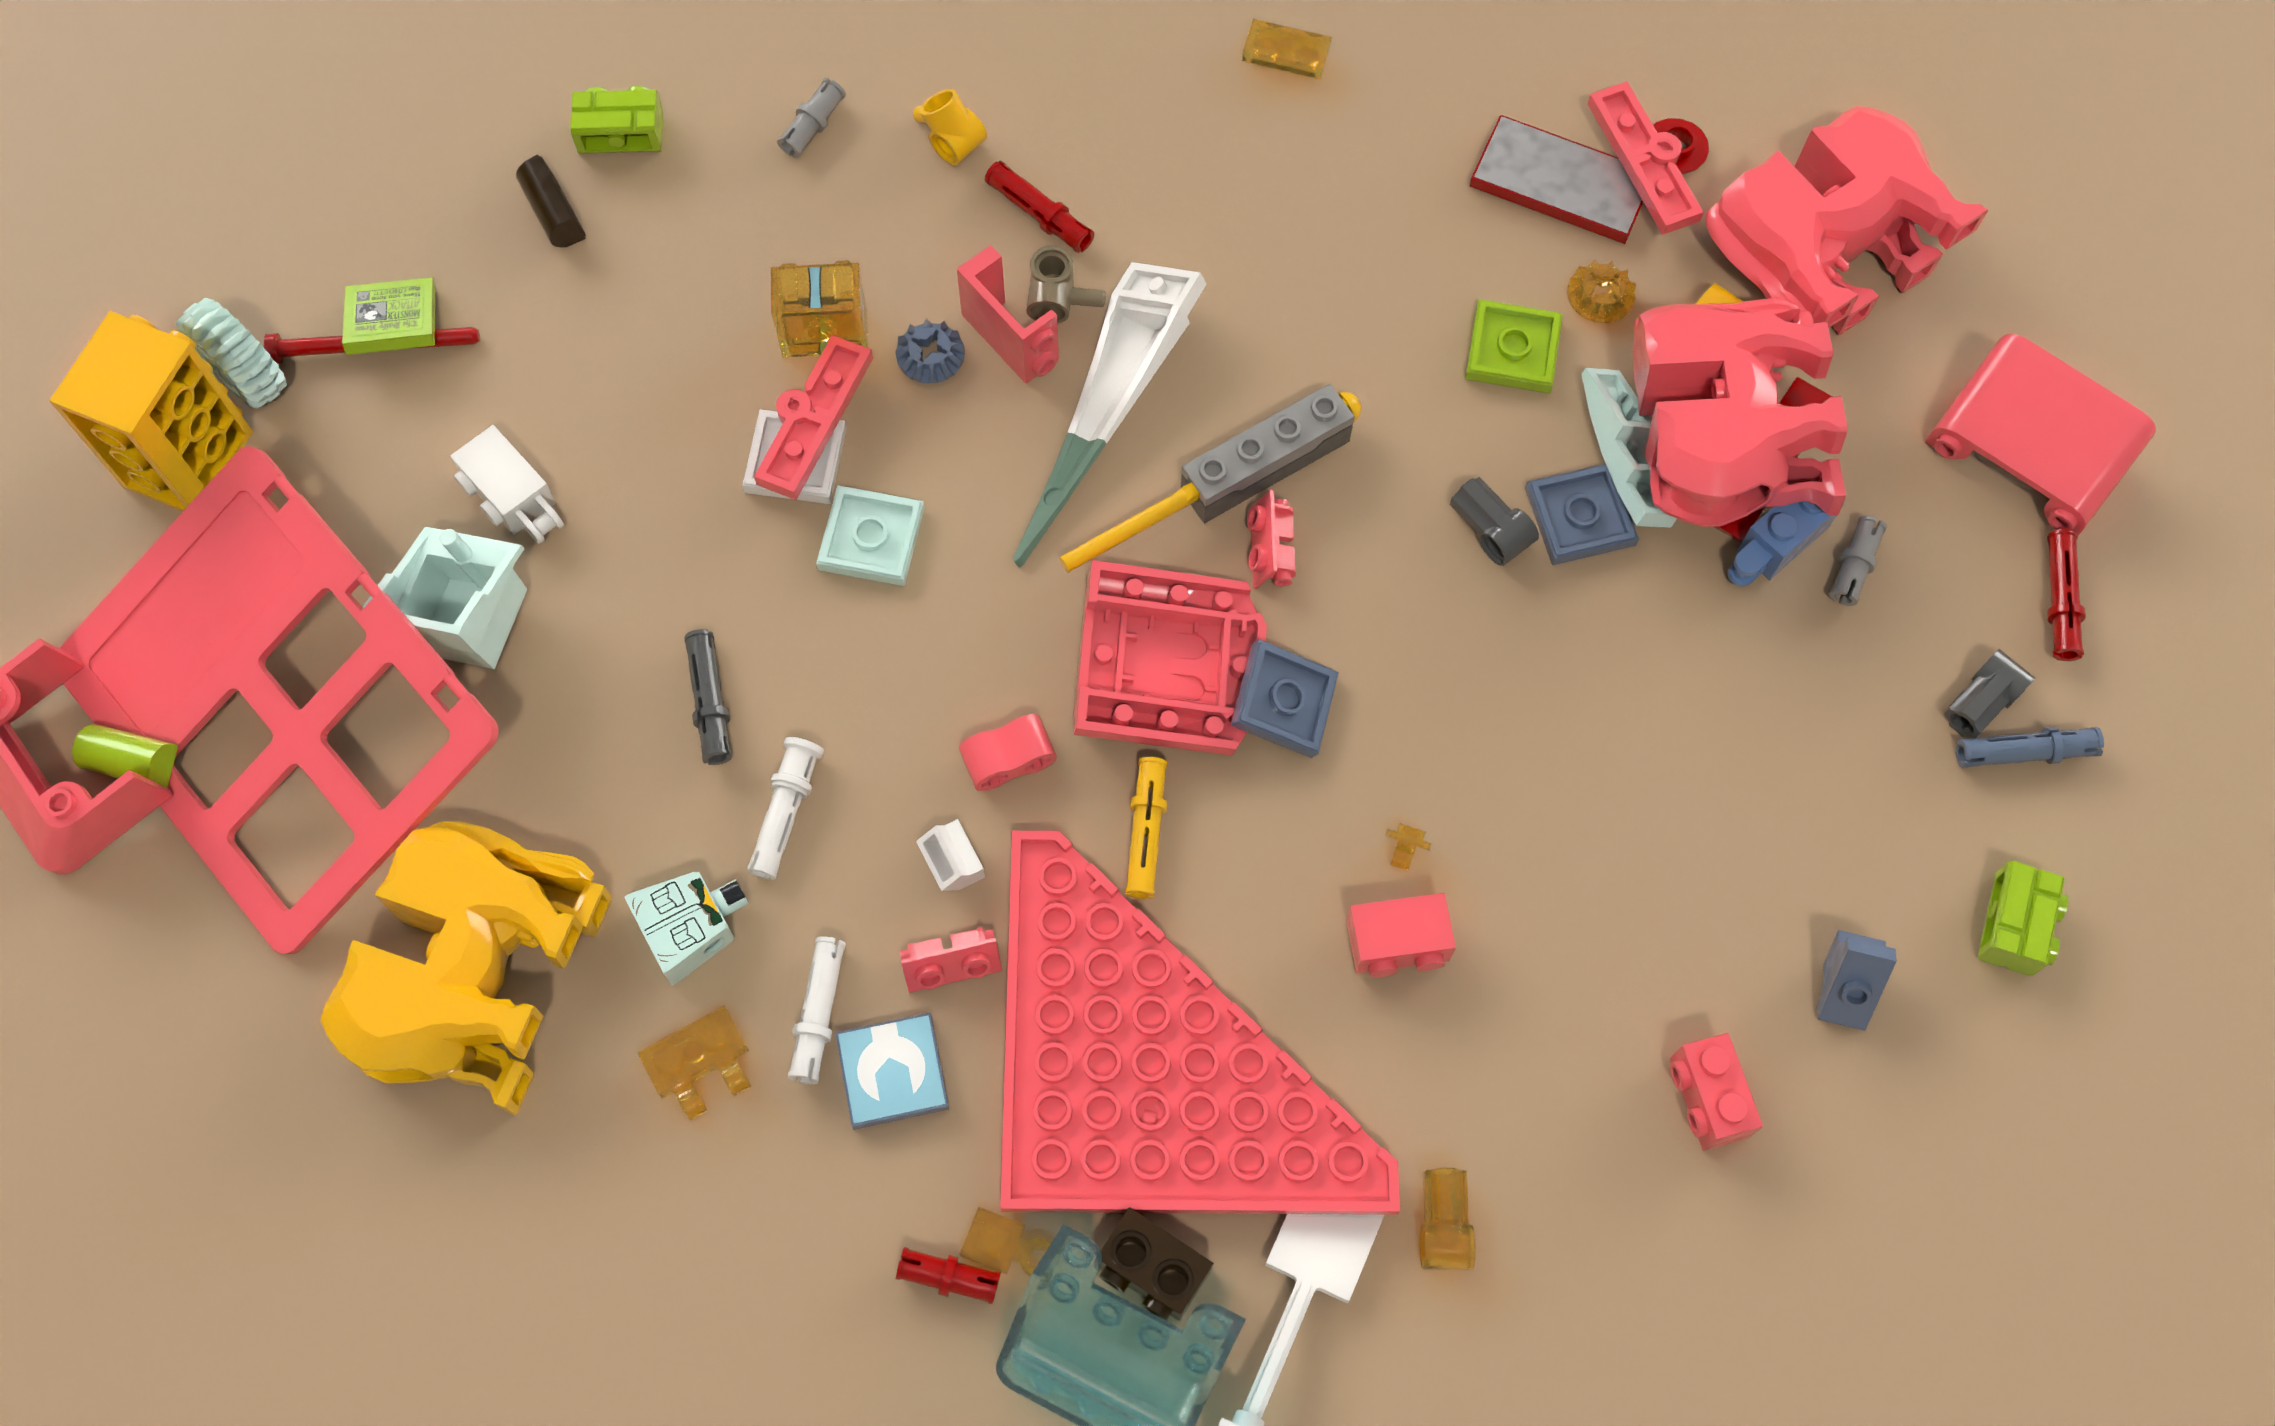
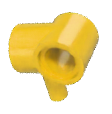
M954 89L942 90L932 95L913 111L915 121L925 123L929 127L931 132L928 137L933 149L950 165L957 166L987 139V132L983 123L971 110L964 106Z

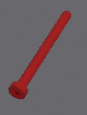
M473 327L435 329V345L427 347L472 345L480 341L479 330ZM278 333L265 334L264 349L277 364H282L283 357L345 353L342 344L343 336L282 340Z

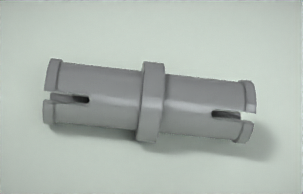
M824 78L807 103L800 104L796 110L797 117L784 134L778 138L777 144L789 156L793 155L794 158H799L801 152L816 132H822L827 126L826 119L846 95L844 89L836 81Z
M1867 515L1861 516L1858 519V525L1848 548L1843 549L1839 561L1842 565L1833 588L1829 592V597L1833 601L1838 599L1839 594H1843L1839 604L1846 606L1856 605L1867 574L1872 573L1875 569L1877 560L1874 556L1881 538L1887 529V525L1882 520L1878 522L1876 528H1873L1877 520L1876 517Z

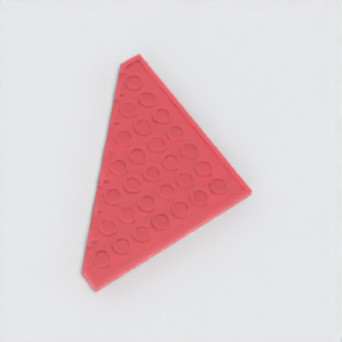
M1012 830L1001 1212L1126 1213L1130 1207L1138 1213L1398 1215L1400 1212L1398 1161L1384 1147L1381 1148L1334 1098L1331 1099L1311 1080L1312 1077L1290 1055L1276 1046L1262 1032V1028L1235 1002L1232 1003L1213 984L1214 981L1187 955L1184 956L1166 938V935L1139 908L1136 909L1094 864H1090L1072 847V843L1060 831ZM1144 1109L1156 1112L1155 1125L1142 1123Z

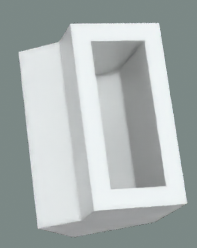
M958 819L946 825L934 826L916 841L941 891L961 890L985 878L984 868Z

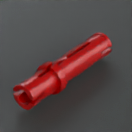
M996 161L990 166L985 175V182L1039 222L1040 228L1045 233L1058 236L1077 253H1080V251L1084 252L1094 239V231L1074 218L1069 213L1067 206L1062 202L1055 203L1032 184L1015 173L1003 161Z
M2058 529L2050 532L2049 536H2047L2051 586V607L2047 610V621L2053 625V657L2059 661H2075L2081 659L2082 655H2084L2081 623L2086 618L2085 608L2080 605L2077 557L2078 536L2073 530Z

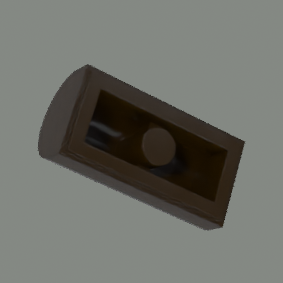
M537 154L523 162L517 169L516 179L551 244L555 247L564 248L586 239V234L542 156L539 157Z

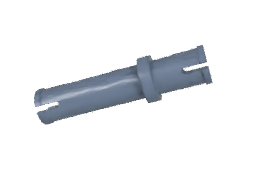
M2057 727L2044 728L2042 732L2033 734L1959 739L1957 741L1959 747H1956V757L1961 768L2044 760L2048 764L2060 763L2063 759L2072 757L2101 756L2103 754L2101 748H2104V738L2099 727L2059 731Z

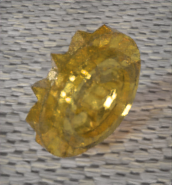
M1594 260L1588 266L1578 267L1575 274L1570 278L1567 294L1571 306L1579 315L1593 322L1610 323L1623 318L1632 309L1636 299V283L1631 282L1628 278V269L1620 271L1614 267L1613 261L1604 265L1598 264ZM1596 284L1600 287L1606 284L1612 285L1609 295L1603 292L1592 297Z

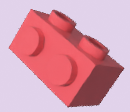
M1445 893L1350 906L1346 922L1356 974L1369 972V976L1373 978L1386 977L1397 973V968L1416 966L1418 971L1435 970L1445 966V961H1450L1456 946Z
M1729 1033L1682 1045L1670 1058V1070L1674 1084L1682 1092L1688 1109L1687 1118L1694 1136L1699 1139L1703 1151L1748 1139L1763 1127Z

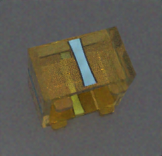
M846 260L836 261L834 264L797 266L795 263L782 264L780 267H771V314L782 358L821 356L832 335L868 348L867 307L859 263H850V261Z

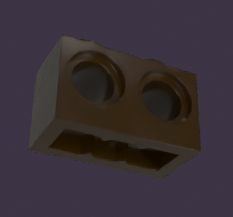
M1130 1207L1096 1257V1266L1102 1269L1099 1277L1104 1282L1121 1293H1124L1129 1287L1145 1298L1141 1303L1142 1307L1165 1322L1169 1316L1180 1322L1211 1273L1214 1265L1213 1262ZM1135 1243L1144 1250L1145 1258L1139 1265L1128 1267L1119 1262L1116 1253L1123 1244ZM1170 1270L1180 1272L1187 1281L1186 1289L1178 1295H1168L1163 1292L1158 1283L1163 1273Z

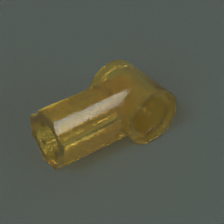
M1456 1168L1424 1170V1224H1421L1420 1228L1422 1269L1473 1270L1476 1248L1473 1225H1469L1467 1171Z

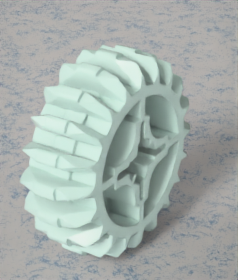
M204 298L197 304H192L183 312L184 315L176 321L178 331L196 343V351L203 360L212 366L214 375L250 407L258 409L266 403L272 402L280 395L279 392L287 386L284 373L279 369V365L271 358L270 354L254 338L249 330L218 302Z

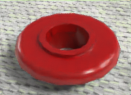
M1667 118L1653 125L1657 133H1671L1687 146V148L1681 149L1676 162L1681 174L1695 171L1705 163L1709 154V142L1703 130L1694 123L1681 118Z

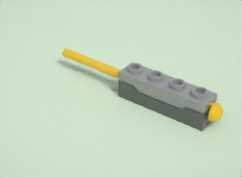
M1328 384L1182 466L1181 488L1177 492L1060 556L1059 560L1062 567L1068 573L1189 505L1192 506L1205 524L1350 442L1353 423L1361 414L1359 399L1350 392L1337 393L1332 385Z

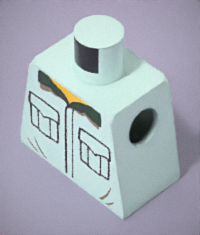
M692 872L624 896L671 986L680 982L733 941L734 937L724 917L749 904L736 879L710 892L699 872Z

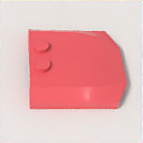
M1092 560L1085 594L1073 717L1074 735L1232 756L1247 732L1231 726L1251 646L1258 639L1266 642L1267 625L1262 614L1257 613L1249 595L1251 589L1248 582Z

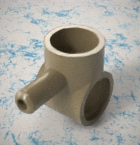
M1047 246L1039 249L1032 256L1026 311L1033 320L1036 321L1052 309L1057 314V322L1062 323L1069 317L1070 305L1105 306L1106 292L1104 290L1074 288L1073 260L1066 250L1057 246ZM1050 274L1059 275L1058 277H1055V278L1046 277L1047 275H1050Z

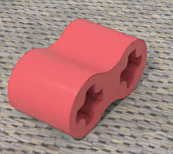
M1036 714L1025 715L1000 728L977 733L959 745V751L977 791L995 789L1016 777L1039 772L1053 764L1057 759L1041 718Z

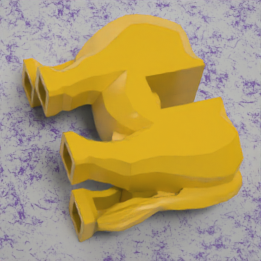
M442 821L426 828L413 830L397 848L388 875L376 891L375 896L401 923L434 934L426 950L427 962L422 964L353 940L349 947L343 974L325 1003L320 1019L326 1035L344 1057L373 1079L386 1084L418 1083L448 1078L465 1085L486 1087L490 1091L495 1105L503 1111L516 1116L533 1080L534 1073L525 1063L512 1059L505 1050L497 1048L490 1043H503L515 1057L524 1060L544 1016L533 1005L525 1003L515 1005L510 999H495L503 985L508 956L517 950L521 944L531 948H536L540 944L554 966L565 969L581 932L593 938L597 935L611 904L612 897L604 885L592 882L594 879L592 870L586 863L574 856L528 850L514 840L489 828L461 821Z

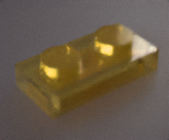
M1253 19L1243 49L1242 61L1321 79L1330 51L1332 37Z

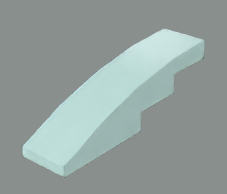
M1585 368L1581 375L1591 421L1602 456L1618 494L1636 526L1671 528L1677 518L1667 515L1653 505L1650 491V468L1645 459V448L1652 422L1649 415L1639 416L1638 398L1620 370Z

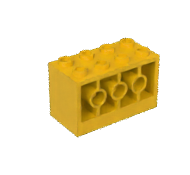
M109 311L49 401L123 488L183 512L227 462L245 446L253 431L243 418L244 412L242 409L235 405L227 395L228 389L218 382L212 374V366L203 360L196 351L197 345L192 339L175 330H171L169 334L158 330L149 321L138 315L132 314L128 318Z

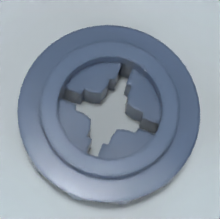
M926 318L921 325L914 327L910 324L907 332L903 336H898V345L895 353L897 363L906 376L917 382L930 384L942 382L952 377L962 366L965 350L958 330L953 331L947 326L945 321L937 324L931 323ZM936 340L939 353L931 352L923 361L921 346L929 347L931 342L934 343Z

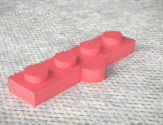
M1628 81L1590 94L1587 105L1661 234L1664 235L1700 222L1704 212L1676 165L1682 148L1680 140L1668 132L1657 133Z
M832 335L805 383V391L787 390L779 396L776 402V409L779 420L783 425L754 475L756 485L797 500L873 360L871 349Z

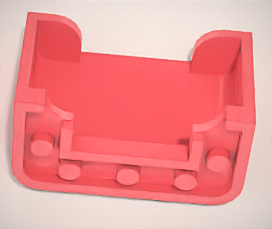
M2007 334L1999 339L1930 433L1925 443L1933 447L1939 455L1946 459H1966L1975 450L2049 498L2044 507V514L2052 528L2055 530L2070 529L2079 536L2152 439L2156 427L2153 420L2146 413L2020 335Z

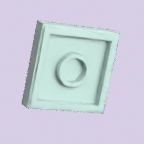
M838 485L816 562L817 569L905 586L925 509L924 501Z

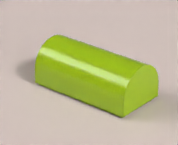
M90 724L77 734L72 747V757L74 763L80 769L114 778H119L131 770L168 788L178 745L103 725Z

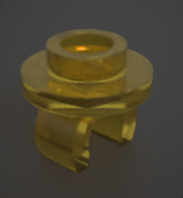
M1399 823L1397 831L1387 829L1385 836L1398 840L1390 865L1408 871L1416 847L1430 851L1432 844L1423 841L1426 832Z

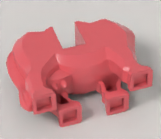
M1856 106L1842 113L1829 125L1817 126L1812 129L1795 166L1780 151H1777L1762 165L1744 172L1723 191L1719 202L1706 213V227L1711 238L1726 258L1762 291L1766 299L1776 298L1785 300L1798 306L1799 313L1811 311L1813 324L1827 322L1828 328L1833 326L1838 335H1841L1869 315L1879 295L1873 289L1854 287L1844 282L1842 276L1837 272V268L1842 272L1848 271V263L1867 250L1884 262L1887 270L1895 276L1896 286L1901 293H1904L1927 278L1943 256V253L1938 248L1922 244L1916 232L1915 223L1920 225L1929 235L1937 236L1939 243L1947 250L1975 232L1987 214L1988 209L1981 204H1965L1952 196L1945 183L1932 171L1917 132L1905 121L1874 108Z
M1776 298L1736 304L1666 305L1652 308L1640 314L1639 318L1634 321V344L1632 349L1633 378L1638 394L1639 416L1653 415L1645 448V459L1650 468V491L1653 505L1667 515L1702 527L1723 526L1764 507L1786 506L1803 501L1816 504L1827 515L1838 516L1846 497L1839 459H1828L1820 462L1814 458H1795V456L1814 447L1829 454H1840L1847 435V421L1842 397H1830L1822 404L1810 403L1801 407L1781 405L1778 403L1775 382L1782 379V373L1772 371L1773 368L1789 365L1800 368L1814 379L1826 378L1833 357L1828 323L1813 324L1811 311L1799 313L1798 306Z

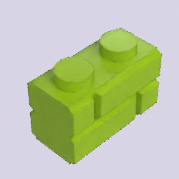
M632 86L628 90L608 91L601 87H591L583 92H572L570 130L578 153L662 151L663 109L657 89L649 90L643 86Z
M2008 861L1995 873L1977 958L1999 967L2005 966L2009 970L2028 976L2035 975L2047 965H2052L2060 948V939L2053 937L2056 921L2060 922L2063 919L2069 903L2068 895L2062 894L2065 878L2062 875L2043 869L2036 870L2033 866L2017 861Z

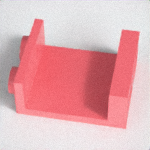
M991 245L958 267L957 277L962 316L1025 384L1037 375L1041 377L1049 373L1059 360L1057 314L1051 309L1026 328H1023L1002 306L1005 304L1002 256Z

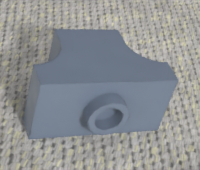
M1838 930L1823 964L1824 979L1820 1000L1817 1005V1019L1865 1031L1897 962L1896 949L1887 947L1886 941Z

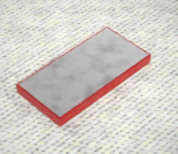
M1501 114L1469 185L1475 189L1626 244L1643 204V200L1618 157Z

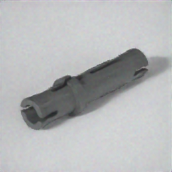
M705 629L694 630L687 633L684 637L695 700V711L692 714L694 726L698 728L700 734L703 763L720 765L732 759L727 732V723L730 721L728 708L724 706L722 700L713 632L710 631L708 633V630Z

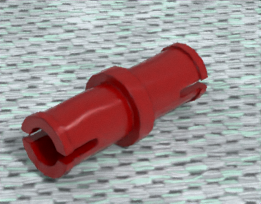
M907 1247L903 1248L902 1259L899 1261L895 1279H902L939 1289L938 1295L948 1297L949 1292L982 1300L993 1305L1001 1272H993L959 1263L958 1257L948 1255V1258L944 1259L909 1250Z

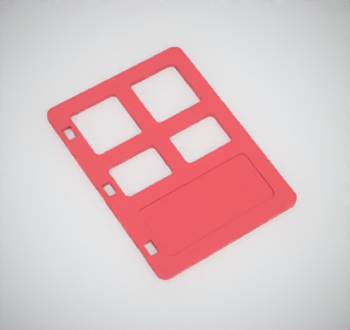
M252 446L241 448L59 648L81 660L85 666L63 684L94 724L177 744L176 756L236 691L241 693L273 734L271 743L211 808H207L176 769L175 765H173L168 789L173 796L161 804L160 807L272 949L281 954H294L304 948L399 847L408 835L415 830L493 747L499 733L498 725L494 718L455 677L456 674L387 593H384L372 580L369 572L303 495H300L286 479L285 474L267 453ZM276 487L288 499L280 510L268 497ZM360 584L373 598L364 608L351 595ZM328 591H332L365 630L366 639L313 698L300 709L267 670L265 662L267 657ZM394 665L449 729L450 738L389 805L382 809L329 745L327 736L331 729L384 672ZM445 685L459 699L451 710L437 696ZM297 766H300L353 830L355 837L353 843L299 901L291 909H288L235 842V834Z

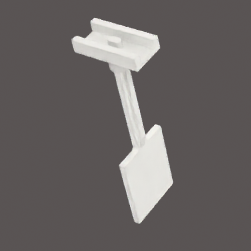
M1286 1215L1265 1266L1294 1279L1295 1286L1243 1409L1236 1410L1232 1422L1221 1418L1218 1426H1264L1265 1422L1261 1418L1314 1292L1321 1291L1344 1303H1349L1384 1215Z

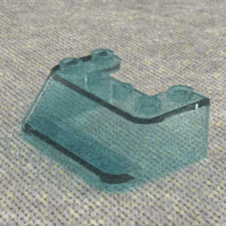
M1063 1224L1030 1277L996 1363V1372L999 1379L1012 1391L1078 1426H1196L1246 1319L1220 1305L1206 1303L1197 1306L1193 1310L1184 1330L1095 1284V1278L1102 1264V1254L1099 1247L1089 1237Z

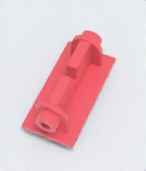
M1269 490L1251 506L1247 516V527L1251 530L1252 547L1249 553L1248 565L1252 571L1253 588L1256 589L1268 579H1274L1276 586H1289L1292 584V578L1296 576L1294 547L1282 545L1279 540L1291 542L1294 539L1293 508L1289 506V502L1285 499L1274 500V490Z
M978 927L975 930L950 935L953 948L943 950L941 938L908 944L909 949L899 952L909 993L924 989H934L941 985L966 979L981 978L987 974L1002 971L993 929L983 931L982 927Z

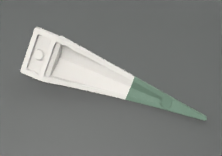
M1131 262L1113 291L1094 357L1069 430L1041 499L1014 555V562L1019 568L1024 565L1190 322L1187 316L1206 286V282L1200 272Z

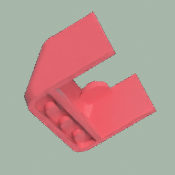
M39 638L0 668V807L37 864L45 870L65 875L79 869L173 795L168 788L131 770L119 777L94 798L91 797L83 786L74 782L64 781L53 786L50 785L10 724L85 666L81 660Z

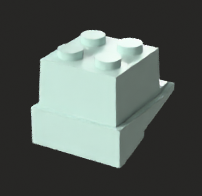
M425 527L393 573H386L378 587L384 593H387L442 659L495 669L527 592L526 586L513 570V566L524 551V547L519 544L457 533L452 529L441 530ZM371 596L366 601L363 608L373 599Z

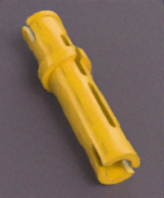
M1157 757L1139 758L1136 796L1130 800V810L1134 812L1125 895L1136 899H1152L1155 896L1154 884L1159 853L1161 817L1167 812V801L1163 797L1165 773L1168 765L1166 760ZM1151 789L1149 820H1146L1148 790ZM1144 835H1146L1147 843L1144 867H1141Z

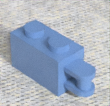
M1806 501L1773 507L1751 526L1737 550L1738 554L1734 562L1728 569L1730 581L1737 586L1744 587L1750 585L1761 574L1770 581L1824 533L1837 515H1827L1816 504Z

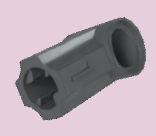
M1480 477L1467 481L1451 498V507L1479 535V541L1484 552L1494 563L1500 566L1506 565L1539 539V532L1533 520L1518 508L1511 510Z
M1998 649L1972 677L1973 683L1953 701L1949 709L1944 713L1949 721V726L1961 736H1969L1976 739L2004 707L2008 709L2035 680V677L2002 650Z

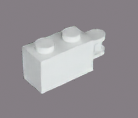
M494 425L450 455L458 470L453 475L454 479L469 497L476 493L484 501L479 506L496 527L503 523L513 535L524 528L538 544H541L545 541L543 537L555 527L560 530L565 526L559 515L552 508L556 502L547 483Z

